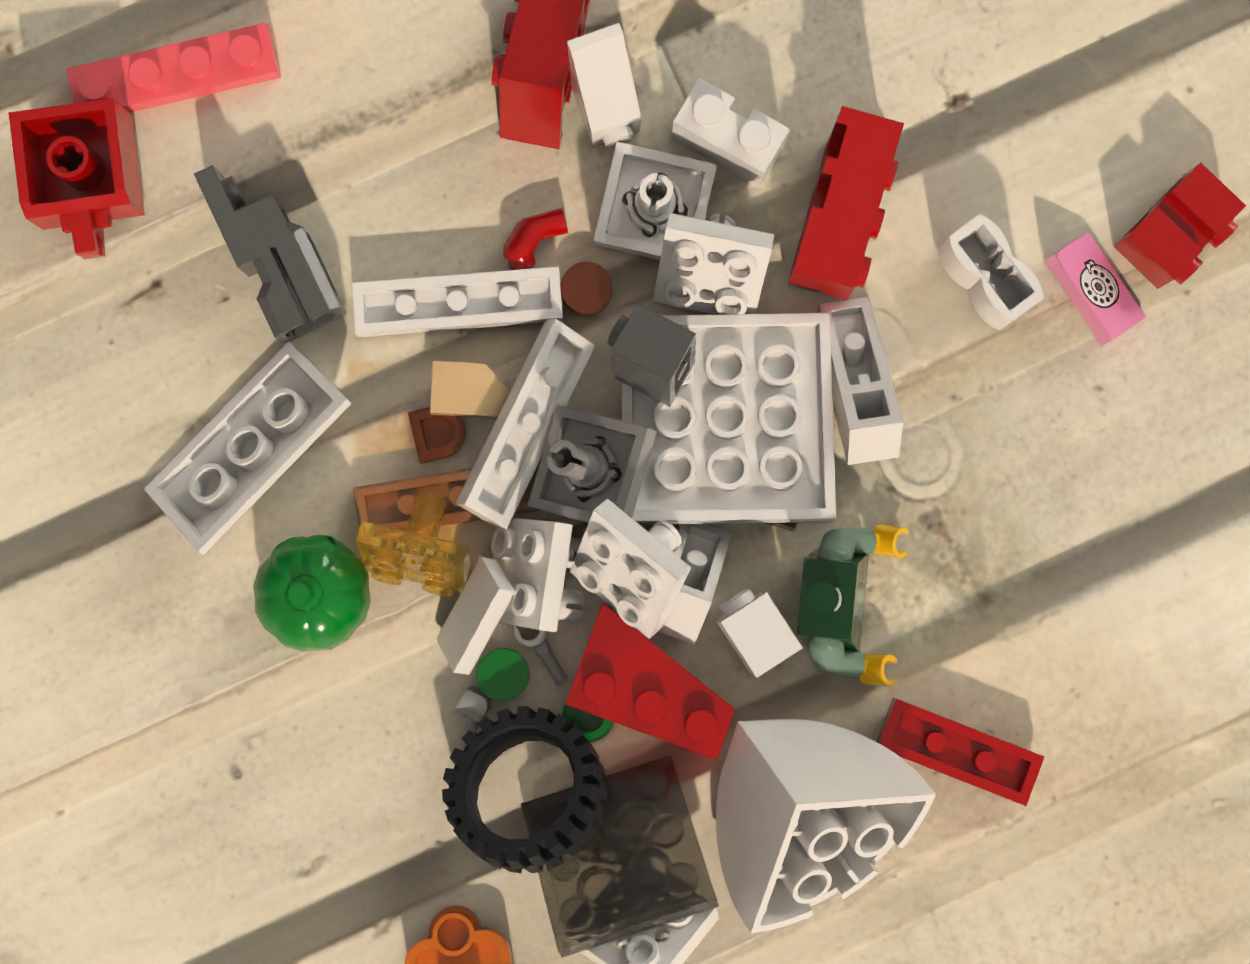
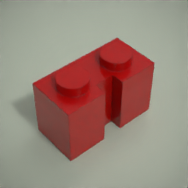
M1200 162L1185 173L1113 247L1157 289L1173 280L1180 285L1203 264L1197 256L1208 243L1217 248L1239 227L1233 219L1246 205Z

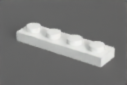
M559 266L352 283L354 325L357 337L545 323V320L549 319L563 321Z
M557 319L545 320L455 504L497 528L507 529L542 457L557 405L566 407L595 347L593 343Z

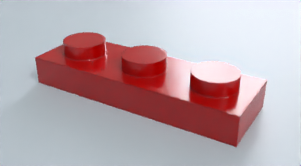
M894 697L876 741L899 757L1024 806H1027L1044 760L1042 755Z

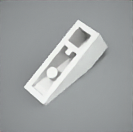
M616 23L567 41L572 92L593 147L605 144L606 148H613L616 146L617 141L622 143L631 141L635 137L634 132L641 130V113L625 39L620 23Z
M870 297L819 304V313H830L832 395L847 465L899 457L903 419Z

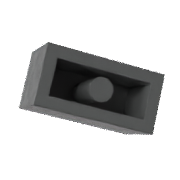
M637 303L629 318L624 315L619 317L608 338L607 344L612 346L610 359H612L615 379L671 407L695 363L696 333Z

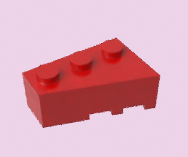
M514 0V2H519L517 12L508 11L503 30V43L508 44L505 55H496L491 78V85L499 87L500 138L560 150L563 135V109L565 103H569L572 92V85H569L571 75L567 41L583 36L590 0Z
M602 603L565 704L717 760L735 709Z

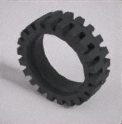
M518 706L517 714L512 713L507 708L497 712L498 720L495 722L488 717L478 722L482 731L477 735L469 730L461 738L467 745L463 751L454 748L450 759L455 764L454 769H445L443 780L449 785V788L442 789V801L449 808L445 810L448 822L454 827V833L475 855L499 869L504 868L509 872L521 874L522 869L530 873L543 872V865L545 864L552 868L563 864L561 856L566 853L574 857L582 850L578 845L579 841L583 837L590 841L596 832L592 823L594 819L601 821L604 813V808L600 802L601 800H607V787L603 782L606 775L604 767L599 761L600 757L590 741L568 719L560 714L556 716L549 709L541 707L535 712L529 706ZM526 741H543L560 748L568 757L574 774L573 793L563 814L545 831L526 839H506L491 832L482 822L477 806L479 785L489 765L505 750Z

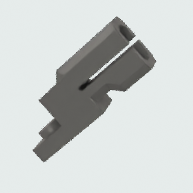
M213 165L194 173L236 266L248 277L258 273L263 283L257 296V301L277 340L281 343L292 341L313 331L310 321L315 320L317 327L320 328L347 313L310 234L305 231L303 226L291 223L284 206L273 194L240 209L239 207L246 205V200L233 176L225 179Z

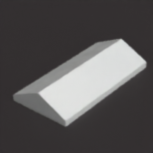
M288 341L144 490L195 550L204 555L352 403L333 382Z

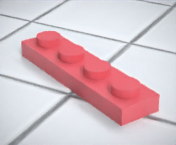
M267 23L66 69L74 103L114 98L129 113L281 78L271 30Z

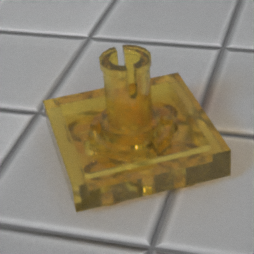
M427 493L415 494L407 531L361 521L356 544L363 565L368 572H372L371 577L373 579L391 585H401L402 580L423 584V590L440 596H452L454 591L462 592L471 575L468 545L437 538L444 510L447 508L446 500Z

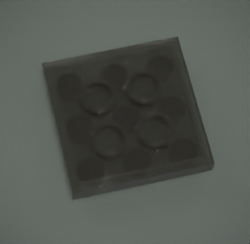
M671 755L607 775L603 779L607 787V800H601L600 802L604 808V813L601 821L594 819L592 826L596 832L590 841L583 837L578 843L582 850L574 857L566 853L561 856L563 864L555 868L545 864L543 865V872H538L557 950L562 958L719 906ZM573 787L521 803L529 837L545 831L563 814L573 793Z

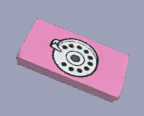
M1089 232L1045 260V263L1101 346L1114 340L1146 318Z

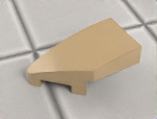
M449 361L432 362L430 413L432 415L484 417L489 420H497L511 391L486 364Z

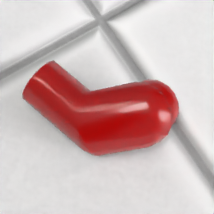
M562 208L523 218L516 224L503 246V256L508 259V265L511 270L532 269L536 264L533 252L536 250L539 242L568 233Z

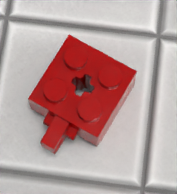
M114 98L9 112L19 203L25 218L43 230L62 227V231L65 234L72 233L75 254L81 256L82 259L106 257L103 228L112 227V220L145 215L132 115Z

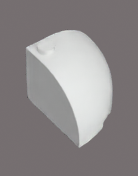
M801 719L738 721L718 786L716 833L725 883L733 904L749 932L769 931L813 916L811 906L822 902L837 892L842 899H845L879 873L874 865L896 843L898 847L903 848L916 832L936 796L933 789L911 765L897 754L874 740L848 729L823 722Z

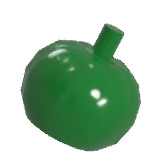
M318 534L309 537H292L281 542L258 568L253 584L255 613L264 629L278 639L285 647L302 652L331 650L347 641L366 619L371 601L369 573L361 559L341 541L327 535Z

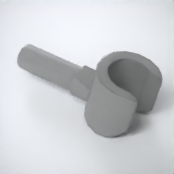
M514 626L515 638L522 645L533 648L555 683L559 685L566 681L568 677L546 641L548 631L539 630V634L535 639L525 640L519 627Z
M474 686L468 687L455 708V711L469 718L464 727L462 737L469 730L476 735L479 730L478 722L484 719L491 706V698ZM461 739L459 749L463 751L467 745Z

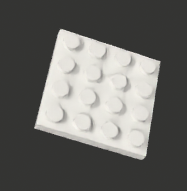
M830 313L663 316L696 333L695 363L671 407L622 382V421L646 426L657 431L632 519L639 525L655 524L661 520L670 524L835 522L836 491Z

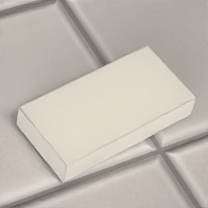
M480 557L436 639L453 673L470 674L515 594L513 587L496 559Z

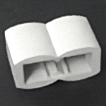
M978 214L952 233L938 248V256L946 273L957 284L969 290V297L977 314L988 325L999 331L1044 299L1041 285L1033 271L1022 261L1011 256L1010 246L1004 233L993 221L981 214Z

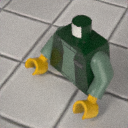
M878 524L873 529H833L823 535L819 549L814 550L805 557L797 635L809 647L811 661L820 670L853 678L859 677L864 685L892 686L895 684V681L886 679L884 666L885 663H897L896 657L885 654L863 655L860 653L869 554L874 553L895 558L905 557L907 551L896 549V539L901 533L908 534L907 528Z

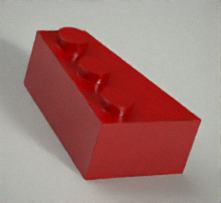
M845 106L841 107L826 143L787 284L847 301L855 286L864 287L872 258L864 255L869 239L876 240L881 229L885 209L879 208L884 190L890 191L895 178L898 161L893 159L904 123Z

